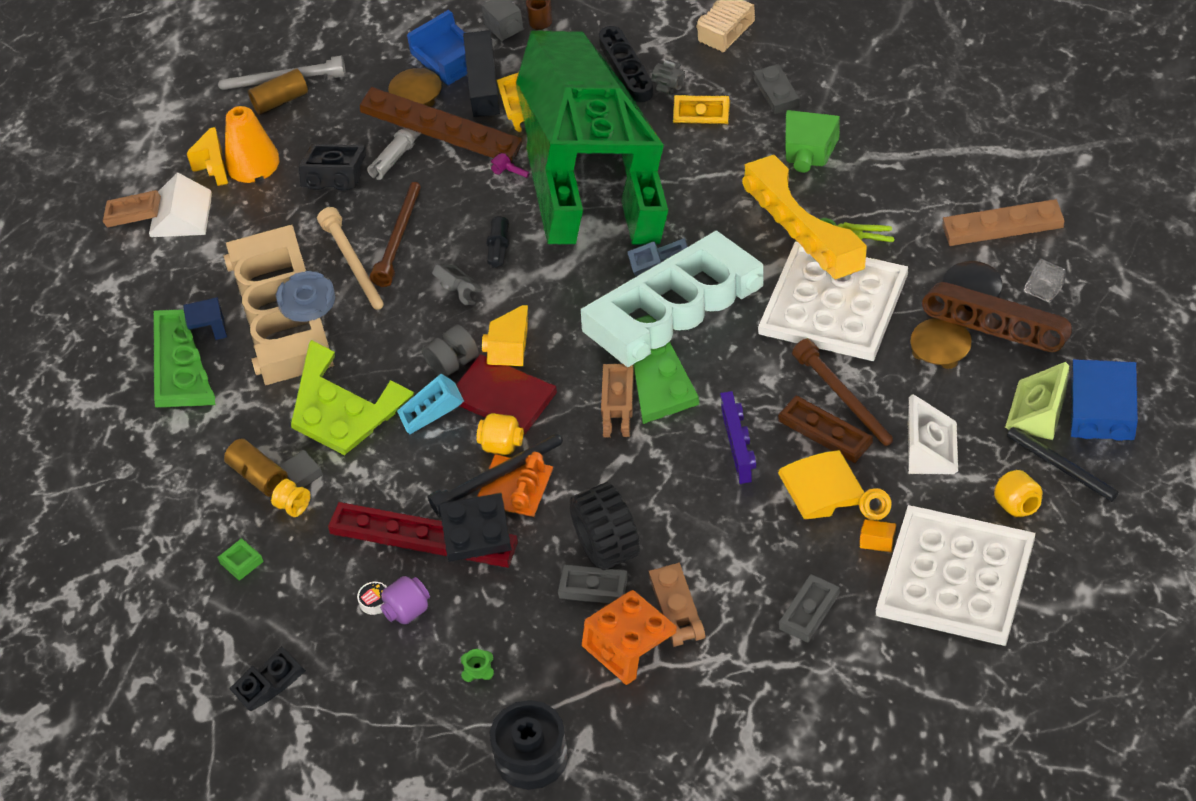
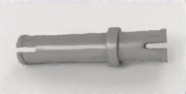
M407 128L398 130L394 134V140L368 166L367 171L372 178L376 177V180H381L401 155L415 145L414 141L421 133Z

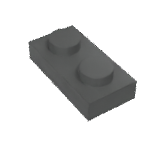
M779 63L753 71L754 81L774 114L800 106V98Z
M563 565L558 589L559 599L612 603L625 594L628 574L625 570L606 569L603 571L601 568Z
M810 574L779 621V630L808 643L838 598L840 587Z

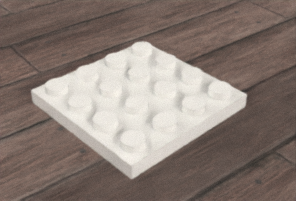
M795 241L760 321L758 332L760 335L799 343L801 340L809 338L819 349L874 361L907 278L908 266L866 257L865 269L834 279Z
M908 505L877 603L876 616L1006 646L1034 545L1035 533Z

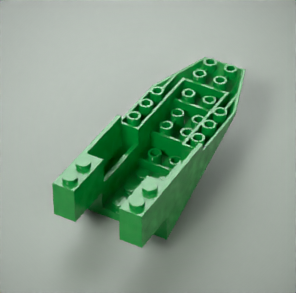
M531 31L517 77L516 88L528 138L526 149L547 244H576L583 213L574 174L577 153H614L622 155L627 178L621 202L632 244L644 245L651 242L660 244L668 214V207L658 174L664 144L625 86L584 32Z

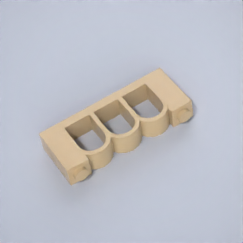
M288 225L226 242L229 254L223 256L228 272L234 270L237 285L242 296L244 311L250 325V333L257 356L251 358L256 376L262 374L265 385L301 376L311 340L329 349L321 319L300 322L286 318L278 307L258 310V308L265 304L277 301L276 293L282 282L285 284L290 280V276L306 271L293 226ZM293 267V272L261 281H250L252 278L262 274ZM309 323L311 328L310 330L278 339H265L275 332ZM333 361L331 362L328 368L334 366Z

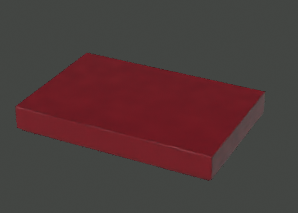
M481 354L456 384L464 400L459 407L485 418L491 413L514 416L518 421L519 428H523L524 435L557 393L555 385L507 365L487 364V357Z

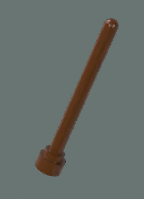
M418 182L410 184L382 261L376 263L370 273V280L377 286L388 287L393 281L395 271L392 264L421 189Z
M809 338L797 343L792 351L795 359L802 365L811 366L883 445H890L893 442L892 435L819 358V348Z

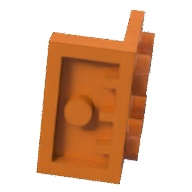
M631 590L585 619L582 647L623 683L628 685L636 679L639 657L674 635L677 626L637 592Z

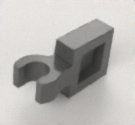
M436 264L432 272L434 276L441 280L440 284L444 288L451 291L458 290L459 299L463 304L475 305L476 302L471 299L470 292L471 290L473 292H481L483 289L479 284L473 283L474 279L455 265Z

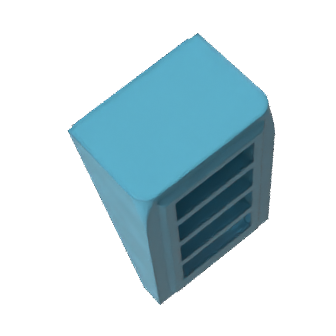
M440 374L398 409L397 412L407 433L412 434L457 408L464 400L455 382ZM414 411L417 414L416 418H413L411 414Z

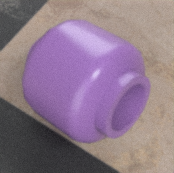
M402 576L382 591L381 597L384 604L380 608L390 622L396 620L401 624H409L427 610V600L430 598V595L418 578L414 577L411 579L407 576Z

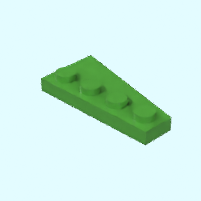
M183 310L154 311L155 408L216 405L213 390L210 388L206 371L203 369L198 349L193 341V335L191 330L187 328Z
M650 315L635 319L642 323H654L657 321ZM670 341L662 347L651 349L650 355L633 364L643 424L699 405V396Z

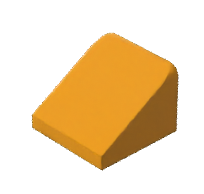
M865 519L860 533V548L892 552L897 524Z

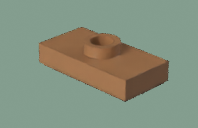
M157 190L108 200L106 202L103 223L108 228L157 217L161 196Z

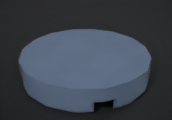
M312 271L295 273L290 276L289 281L285 284L284 282L280 284L276 293L280 312L286 318L300 322L312 321L322 317L333 307L336 298L333 283L330 279L324 278V275L319 272Z

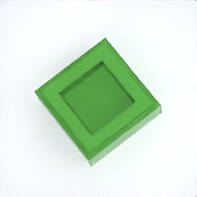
M242 538L218 556L219 563L239 581L263 563L262 556Z

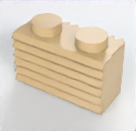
M717 0L710 9V12L708 11L707 15H702L697 21L696 28L698 30L699 42H703L704 45L707 44L709 47L712 46L713 49L716 48L722 53L725 52L755 21L754 4L745 0Z

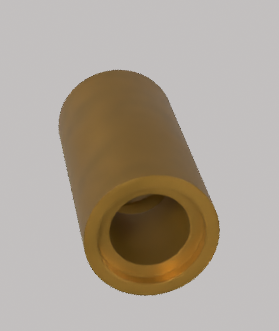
M297 68L248 90L250 101L259 115L308 93L304 77Z
M245 439L234 441L225 452V463L268 497L272 496L274 489L282 480L288 479V474L285 470Z

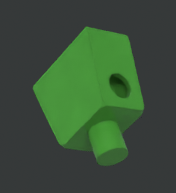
M787 110L786 161L794 163L795 170L802 173L808 172L811 165H826L839 140L840 116Z

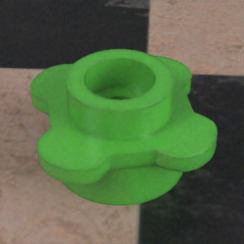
M473 649L463 654L461 657V663L464 665V671L461 674L462 679L466 682L481 678L484 680L491 679L494 676V670L491 668L493 654L481 649Z

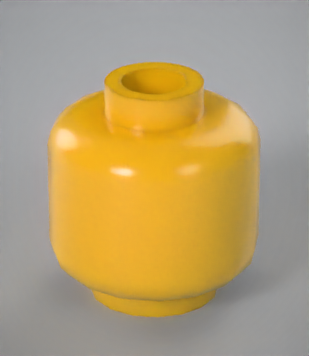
M491 413L486 416L485 420H480L477 429V443L481 444L485 452L510 455L514 452L516 446L522 445L524 430L519 428L518 421L514 416Z
M1013 470L1003 475L997 482L994 491L997 503L1012 516L1020 518L1032 515L1038 510L1043 494L1041 486L1022 470Z

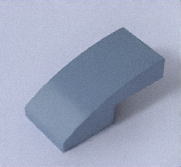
M685 238L657 248L655 242H651L628 251L634 275L638 276L687 248L688 244Z

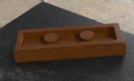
M797 395L778 414V421L831 451L840 450L843 457L853 463H856L873 443V436Z

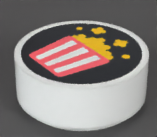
M369 582L363 585L357 594L361 610L370 615L382 613L380 606L384 603L381 595L387 586L380 582Z

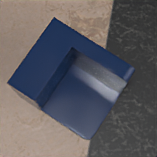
M218 297L183 305L186 325L189 330L211 325L216 340L227 337L224 316Z

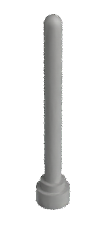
M342 55L333 56L331 60H326L324 64L297 68L303 77L323 74L334 76V78L346 76ZM296 68L222 79L219 81L218 86L222 90L259 85Z

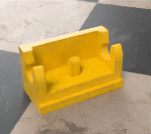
M518 72L498 79L497 84L508 120H512L516 131L522 132L520 123L524 120L516 88Z

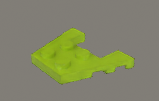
M311 340L307 350L291 428L346 455L373 433V430L378 425L394 416L399 408L414 397V392L390 380L376 404H373L322 378L335 358V352Z

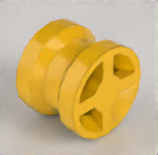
M284 479L274 489L271 502L274 507L286 509L287 514L298 517L307 508L311 494L308 489L296 487L293 481Z

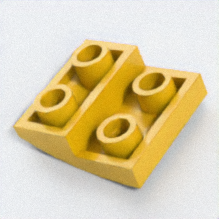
M840 450L803 458L780 468L778 472L803 519L830 517L835 508L859 505L860 498L864 493Z

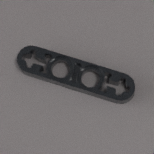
M616 26L602 28L599 32L600 47L619 80L635 102L650 100L653 97L652 80L624 33ZM618 53L627 54V56L622 58L615 57ZM631 69L637 71L635 74L631 75L624 73L625 71Z

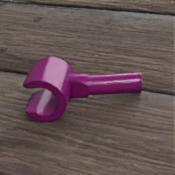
M498 154L491 160V163H493L491 170L497 175H500L505 170L528 178L530 175L529 171L512 164L506 154Z

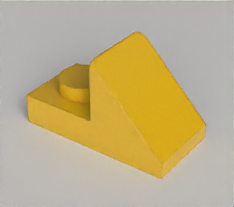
M213 127L188 150L187 156L192 171L207 169L209 176L214 175L217 186L228 184L221 145L216 128Z

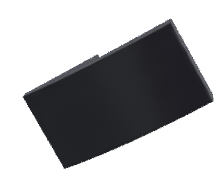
M281 646L259 669L252 665L229 689L249 711H253L288 688L306 670Z

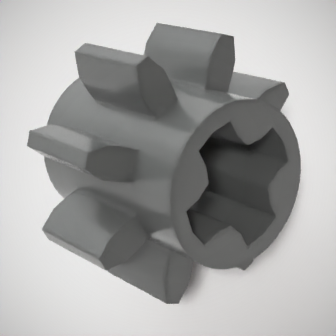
M665 59L663 64L658 63L652 73V82L658 84L656 87L657 91L673 94V90H680L685 80V71L680 70L681 63Z

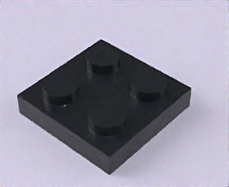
M502 493L439 504L448 562L512 551Z

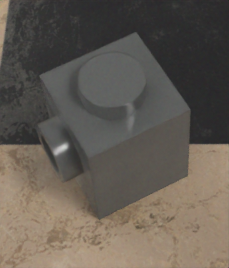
M489 0L481 5L484 25L501 41L523 30L521 10L511 0Z

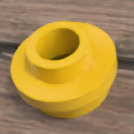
M872 488L862 494L859 508L866 518L881 520L891 510V499L885 491ZM877 498L880 505L877 509L872 510L869 505L870 501Z

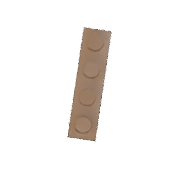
M1057 199L943 217L942 226L949 246L1064 228V218Z

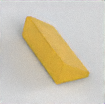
M674 95L673 123L728 124L730 98L729 96Z

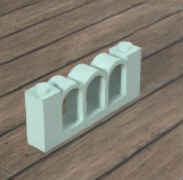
M716 230L581 309L582 332L625 366L630 367L650 355L651 349H657L666 345L673 336V329L688 330L696 327L703 321L705 311H720L728 308L734 303L736 296L743 299L763 287V263ZM703 271L720 284L706 285L698 282L693 276ZM672 289L687 300L688 303H671L661 295ZM641 308L657 321L654 323H642L633 319L628 314Z

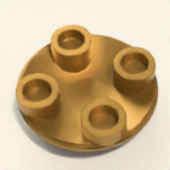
M412 68L397 74L391 80L388 91L391 94L432 107L435 104V98L441 91L442 82L440 77L429 69Z
M932 318L920 323L913 330L910 342L912 355L916 359L941 365L945 369H952L958 365V361L968 354L972 340L966 327Z

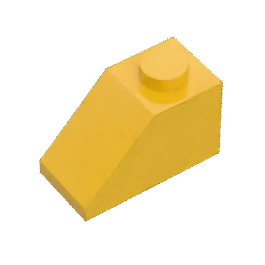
M522 305L490 322L488 334H483L482 352H487V364L523 366L528 331V305Z

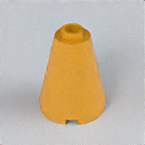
M245 106L234 107L226 115L225 168L230 177L239 182L251 183L255 182L257 177L263 176L264 179L269 177L276 171L279 165L278 150L250 108Z

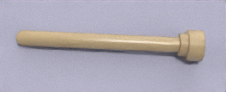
M334 207L323 209L317 216L321 228L331 233L372 307L376 310L381 309L383 301L341 229V215Z

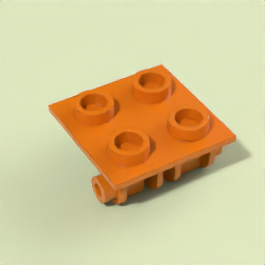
M532 452L531 455L527 456L525 465L482 487L477 497L502 493L505 511L534 517L553 471V466L544 464L542 454ZM495 454L489 469L511 457Z

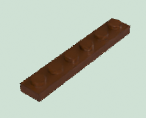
M374 87L369 89L360 103L361 113L491 158H495L498 154L503 153L508 156L512 163L522 146V138Z

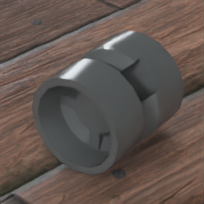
M459 324L452 326L442 333V340L435 338L422 348L424 359L431 370L437 376L443 374L446 377L459 369V364L466 365L479 354L474 339Z

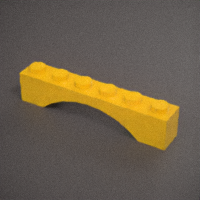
M775 155L745 164L742 182L746 192L750 193L759 202L760 206L765 208L773 216L774 220L788 231L789 235L804 248L807 254H810L819 263L823 270H826L834 279H838L865 269L867 245L852 230L824 222L799 206L788 188L789 168Z

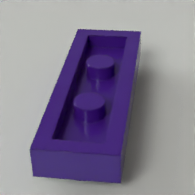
M733 391L720 393L721 412L739 484L752 482L751 469H756L754 451L747 450L746 445L750 444V437L747 426H741L740 421L744 420L741 402L735 403Z

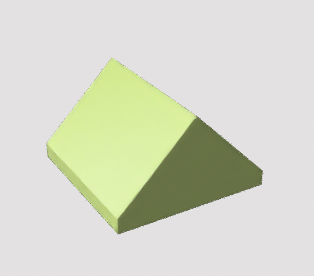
M1066 362L1019 380L1005 428L1010 430L1012 427H1015L1027 435L1053 440L1067 390L1069 365Z

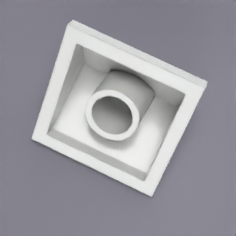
M177 172L158 191L161 196L157 217L152 218L150 237L206 234L212 192Z
M914 394L911 395L908 406L909 474H955L958 472L957 422Z

